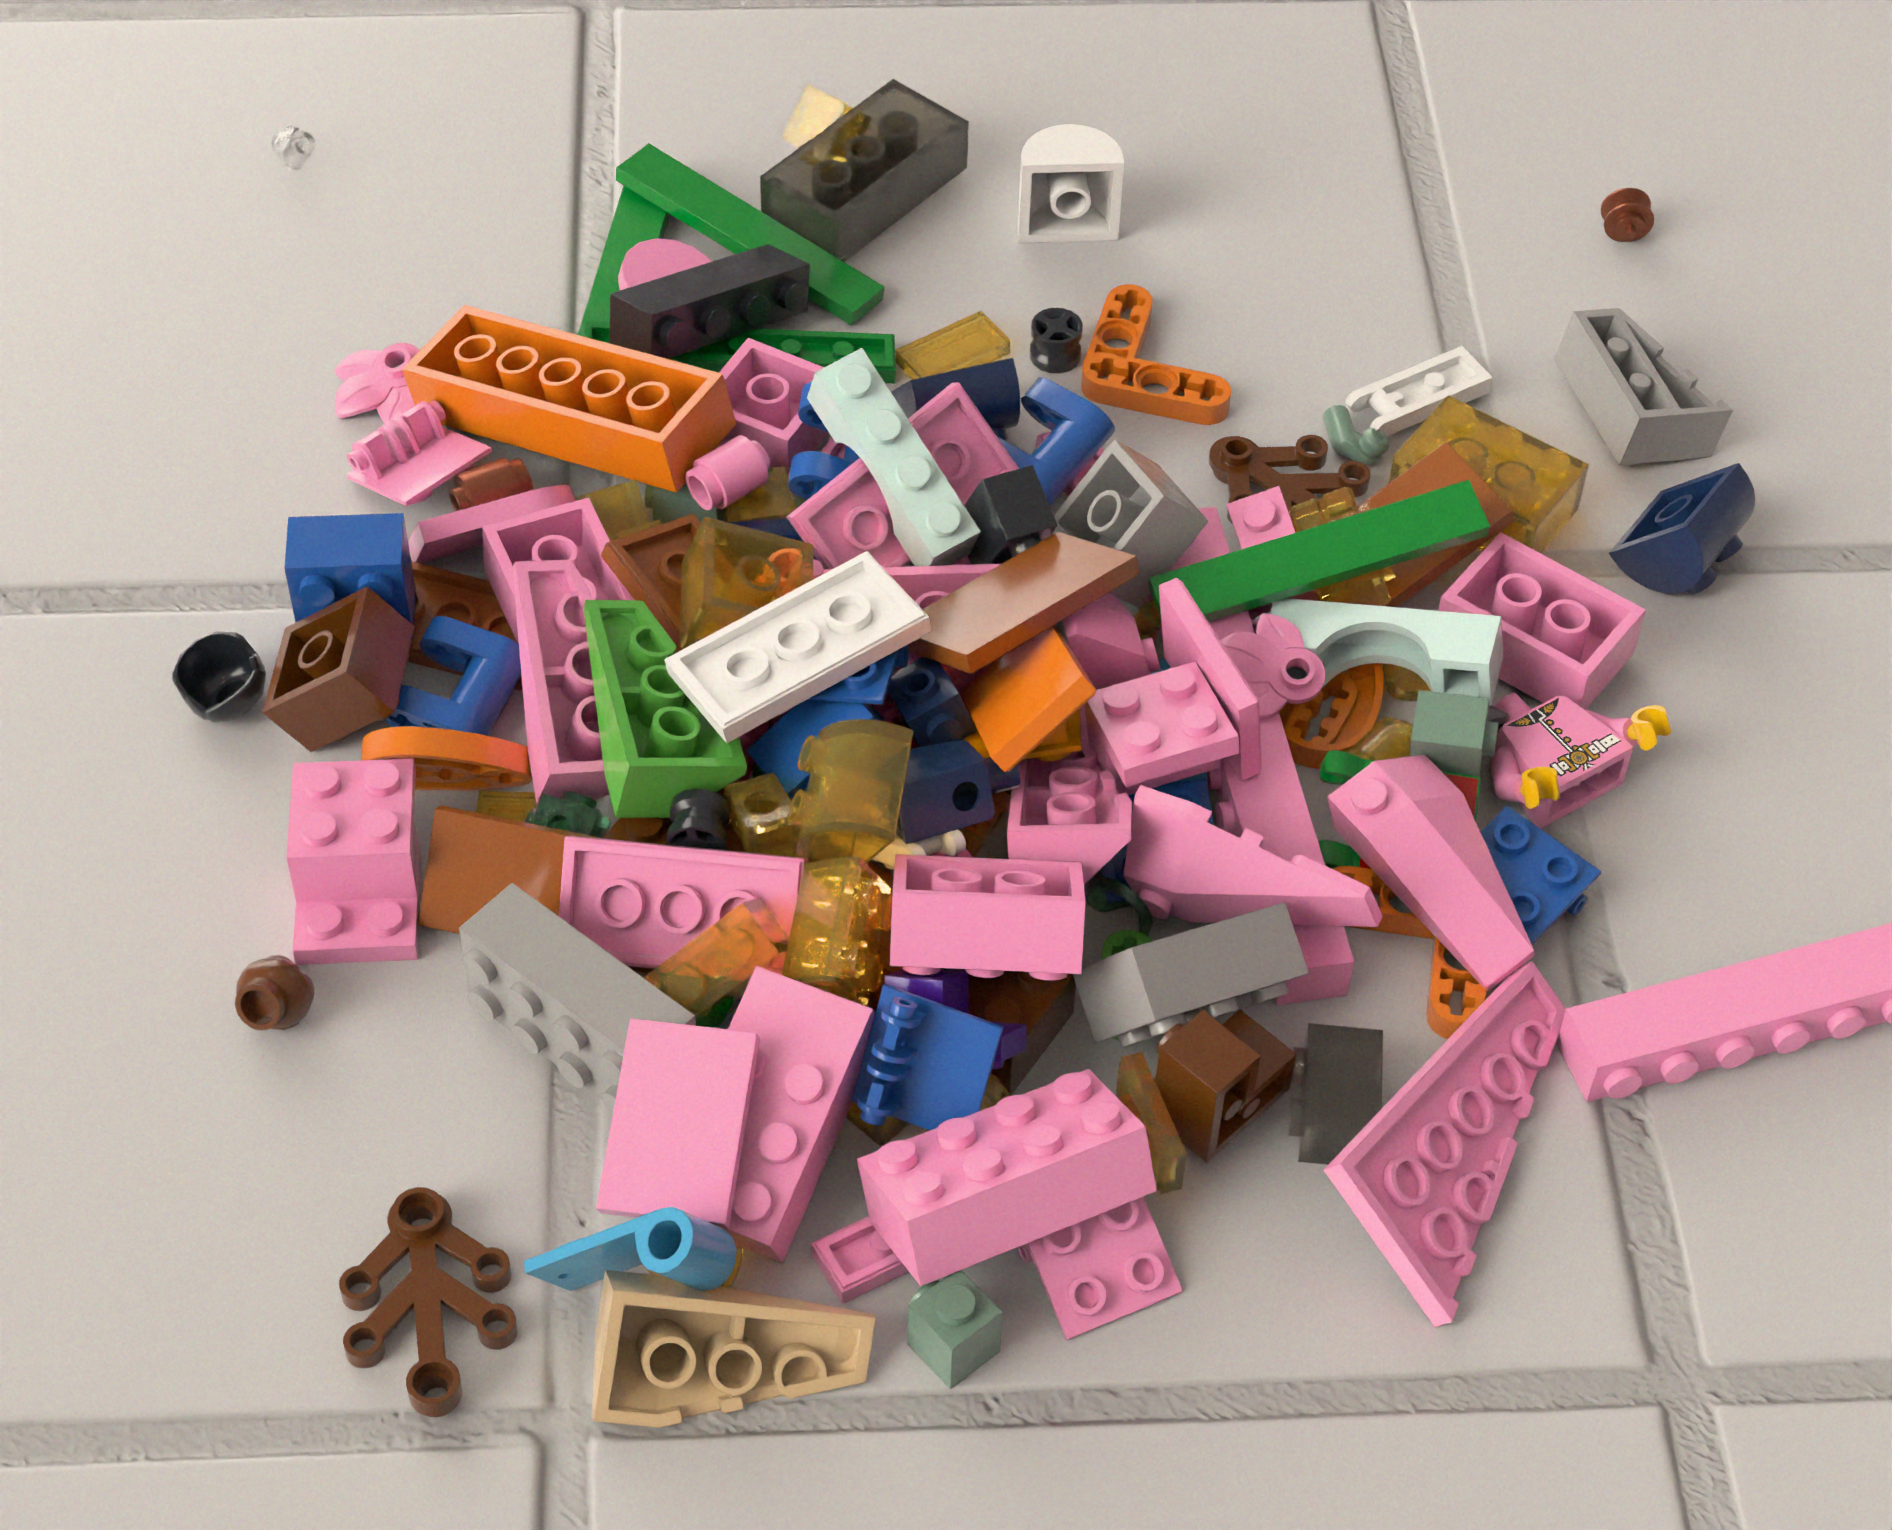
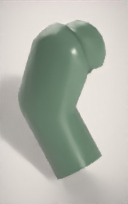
M1334 405L1324 412L1323 420L1335 452L1365 465L1376 464L1382 460V454L1389 448V440L1385 433L1379 431L1376 434L1375 428L1367 429L1363 435L1356 432L1349 411L1345 406Z

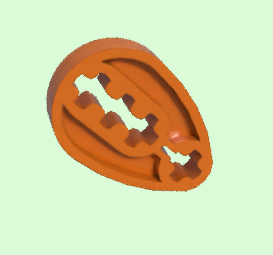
M1381 663L1364 664L1350 668L1344 674L1341 672L1332 678L1314 699L1300 704L1287 703L1279 711L1294 763L1320 769L1327 752L1331 750L1347 752L1358 757L1362 756L1371 742L1379 718L1384 692V673ZM1329 696L1336 697L1331 703L1329 717H1324L1320 723L1318 736H1314L1310 741L1304 740L1310 729L1311 718L1315 719L1320 713L1322 701H1326Z
M402 726L375 730L365 735L362 739L361 761L414 758L416 770L415 790H491L523 786L532 781L528 747L501 738L449 729Z

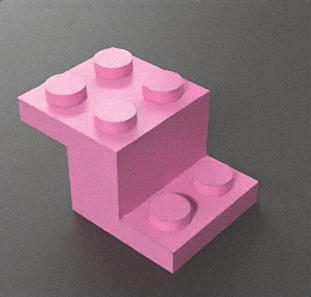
M1196 662L1099 689L1080 708L1081 734L1097 753L1098 766L1101 770H1109L1115 777V789L1119 794H1134L1140 785L1154 788L1221 768L1222 758L1239 754L1238 734Z
M414 758L293 763L286 858L296 900L293 954L296 965L418 960L421 859L414 822L416 787Z

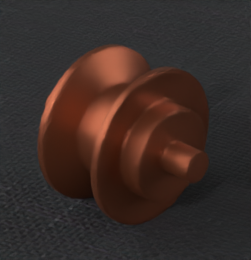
M1622 188L1610 193L1601 204L1600 212L1604 220L1605 233L1615 241L1632 242L1641 239L1651 231L1654 225V214L1651 210L1650 198L1640 189Z

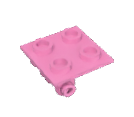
M435 400L430 403L421 401L403 413V419L400 417L392 419L390 423L391 428L383 425L378 428V431H374L352 445V452L347 454V460L354 470L348 473L347 477L357 484L408 506L427 499L432 494L433 489L456 474L472 469L475 463L490 454L492 449L485 444L442 427L441 421L446 418L442 406Z
M1144 1196L1018 1247L1020 1256L1026 1264L1034 1261L1066 1340L1183 1291Z

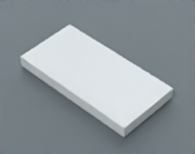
M866 551L664 659L670 677L723 740L728 743L930 633L932 629L929 616L872 555Z

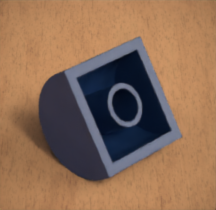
M1013 358L913 379L891 391L906 417L909 418L951 383L959 382L995 435L1003 440L1008 439L1006 429L1017 426L1020 418V390Z
M1740 463L1661 490L1613 547L1609 555L1628 577L1648 589L1672 594L1688 591L1689 594H1696L1703 591L1717 578V574L1711 565L1714 562H1722L1730 558L1743 546V542L1737 533L1751 517L1755 507V492L1747 473Z

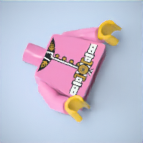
M1516 693L1506 695L1495 705L1496 708L1510 715L1509 722L1499 729L1495 755L1490 759L1495 794L1501 800L1518 802L1533 824L1541 829L1623 784L1633 746L1639 745L1642 750H1650L1657 745L1658 735L1668 736L1672 733L1666 710L1658 705L1646 706L1634 712L1632 717L1613 719L1584 709L1566 696H1556L1531 709Z

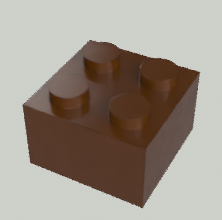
M367 586L286 627L262 713L310 752L333 741H341L350 733L375 721L385 720L395 712L399 704V692L405 667L410 658L409 650L415 626Z

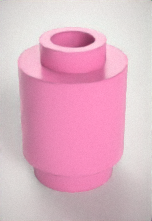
M739 435L695 460L693 469L686 472V484L694 500L703 509L711 510L714 507L723 509L768 482L770 459L759 442L755 440L750 441L748 438Z

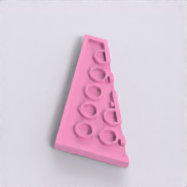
M1533 961L1522 965L1509 975L1324 1169V1172L1435 1327L1453 1322L1459 1302L1454 1299V1295L1461 1277L1471 1273L1477 1256L1472 1251L1480 1225L1491 1219L1518 1145L1513 1139L1519 1120L1528 1117L1535 1099L1529 1094L1537 1071L1545 1068L1548 1064L1566 1008Z

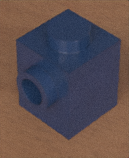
M921 657L907 665L906 668L904 667L892 674L887 692L919 747L962 740L978 731L960 694L939 662Z

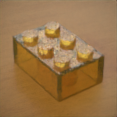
M1449 395L1393 456L1388 484L1444 442H1447L1512 510L1515 521L1500 532L1539 553L1546 549L1579 509L1589 467L1588 463ZM1496 534L1486 543L1481 545L1478 549L1483 551L1495 539V537L1498 534Z

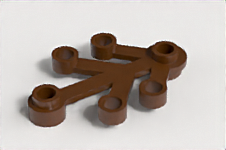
M1317 435L1302 436L1297 440L1296 446L1258 447L1247 438L1228 436L1217 440L1209 451V465L1215 477L1221 482L1228 484L1230 496L1228 503L1254 495V493L1250 492V481L1265 490L1279 486L1295 533L1303 531V526L1294 519L1292 507L1320 525L1339 520L1346 515L1314 494H1343L1348 497L1362 496L1368 490L1371 474L1369 468L1358 461L1343 463L1339 467L1338 473L1280 474L1271 468L1299 466L1309 471L1321 469L1326 463L1328 444L1322 437ZM1227 508V518H1228V520L1232 523V520H1231V517H1230V514H1229V511H1228V508Z
M415 1187L401 1193L391 1206L387 1217L390 1233L360 1265L347 1269L340 1277L339 1288L343 1303L354 1311H365L375 1306L381 1296L379 1281L409 1252L411 1271L363 1322L352 1325L345 1332L343 1345L346 1358L353 1366L370 1368L377 1365L385 1355L384 1340L414 1308L419 1361L410 1368L406 1377L409 1401L411 1406L424 1416L442 1417L454 1410L459 1404L462 1397V1384L458 1368L452 1361L446 1359L441 1304L476 1326L480 1342L489 1349L499 1350L511 1345L517 1336V1324L515 1314L510 1307L500 1303L492 1304L438 1268L436 1248L470 1267L474 1285L483 1292L494 1293L504 1289L511 1280V1267L509 1257L503 1250L495 1247L487 1248L452 1225V1210L444 1197L432 1189ZM418 1219L430 1220L429 1223L421 1226L411 1225ZM488 1265H498L501 1267V1270L494 1275H484L480 1272ZM358 1283H368L371 1285L367 1291L360 1294L349 1291L352 1286ZM494 1321H503L508 1324L505 1329L499 1332H491L486 1329ZM364 1339H370L375 1342L373 1347L365 1351H358L353 1348L357 1342ZM433 1388H443L447 1391L439 1397H424Z

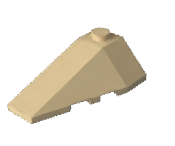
M605 1270L595 1333L592 1419L595 1422L660 1428L682 1423V1418L717 1410L724 1414L742 1410L745 1404L785 1396L787 1399L864 1383L867 1377L876 1317L871 1313L719 1286L714 1290L700 1291L662 1275Z

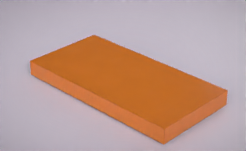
M1054 625L999 657L960 694L990 757L1006 772L1011 771L1090 700L1097 690L1063 635Z

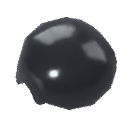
M216 631L195 640L180 654L172 672V680L185 703L194 714L205 721L210 720L214 723L228 722L247 713L262 697L266 671L258 653L244 636L236 632Z

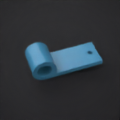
M667 1207L660 1208L525 1260L524 1268L525 1273L573 1291L604 1279L605 1270L626 1271L643 1264L648 1270L700 1291H708L722 1285L731 1275L736 1263L737 1248L733 1237L725 1229L683 1210Z

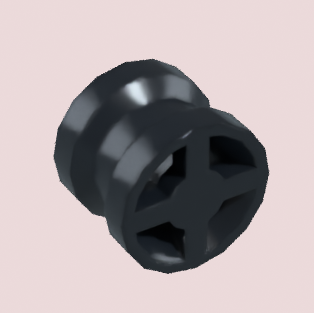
M1048 308L1034 316L1031 322V336L1033 340L1030 343V360L1034 366L1048 373L1060 374L1068 372L1078 365L1081 358V345L1079 341L1082 338L1083 323L1077 314L1064 308Z
M689 789L675 795L670 806V820L673 823L667 830L666 845L726 850L727 834L724 830L730 823L731 806L726 798L707 789Z

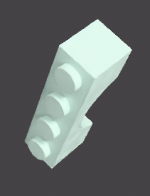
M863 348L815 372L807 396L808 401L835 443H843L850 447L861 458L873 475L889 508L894 535L913 565H951L969 555L981 531Z
M1290 598L1282 599L1272 604L1270 614L1283 617L1294 624L1301 633L1304 648L1315 653L1323 662L1326 671L1324 686L1336 675L1347 669L1364 664L1386 663L1407 668L1418 674L1427 683L1431 692L1489 698V706L1492 705L1503 661L1501 616ZM1290 667L1286 670L1293 679L1299 680L1307 676L1305 670L1298 667Z

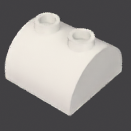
M1062 124L1045 128L1027 140L1021 154L1018 243L1118 240L1124 157L1120 146L1112 137L1089 126Z

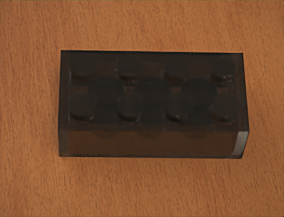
M892 79L760 176L761 212L845 262L967 168L969 121L897 80Z

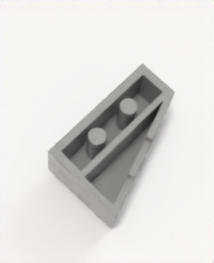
M1620 308L1573 311L1554 359L1618 465L1711 457L1733 410L1722 400L1717 401L1714 405L1695 387L1698 378L1688 369L1679 373L1661 357L1664 348Z

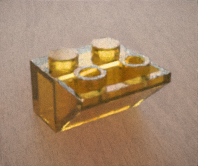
M845 856L804 863L782 975L867 1007L870 991L876 992L882 979L883 959L878 954L882 931H888L891 927L893 894H890L891 888L861 858Z

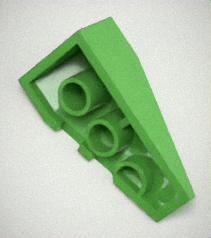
M585 600L584 616L604 774L615 818H670L671 801L680 792L689 789H707L717 792L744 776L747 764L739 737L726 743L668 674L664 659L674 655L677 646L643 601Z

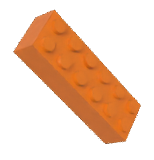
M464 305L402 369L415 406L421 401L430 403L433 400L442 406L446 418L441 421V425L676 493L686 483V472L693 469L694 461L713 451L736 425L722 373Z

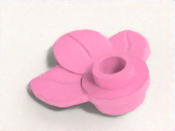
M397 343L386 347L382 351L362 350L346 357L334 370L336 375L344 381L336 393L335 410L337 416L343 419L377 409L383 423L390 428L392 419L396 417L403 419L402 414L415 405L402 369L420 350L412 344Z
M1263 613L1258 620L1256 634L1236 632L1220 640L1259 700L1260 719L1274 716L1287 703L1300 704L1314 699L1324 686L1326 671L1323 662L1315 653L1304 648L1303 639L1298 628L1283 617ZM1290 667H1298L1305 670L1307 676L1299 680L1293 679L1286 670Z

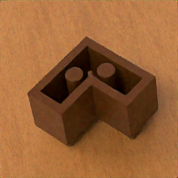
M1241 1009L1223 1024L1202 1010L1185 1026L1182 1023H1178L1171 1027L1157 1046L1159 1057L1156 1076L1152 1083L1154 1095L1151 1118L1207 1163L1290 1089L1296 1053Z

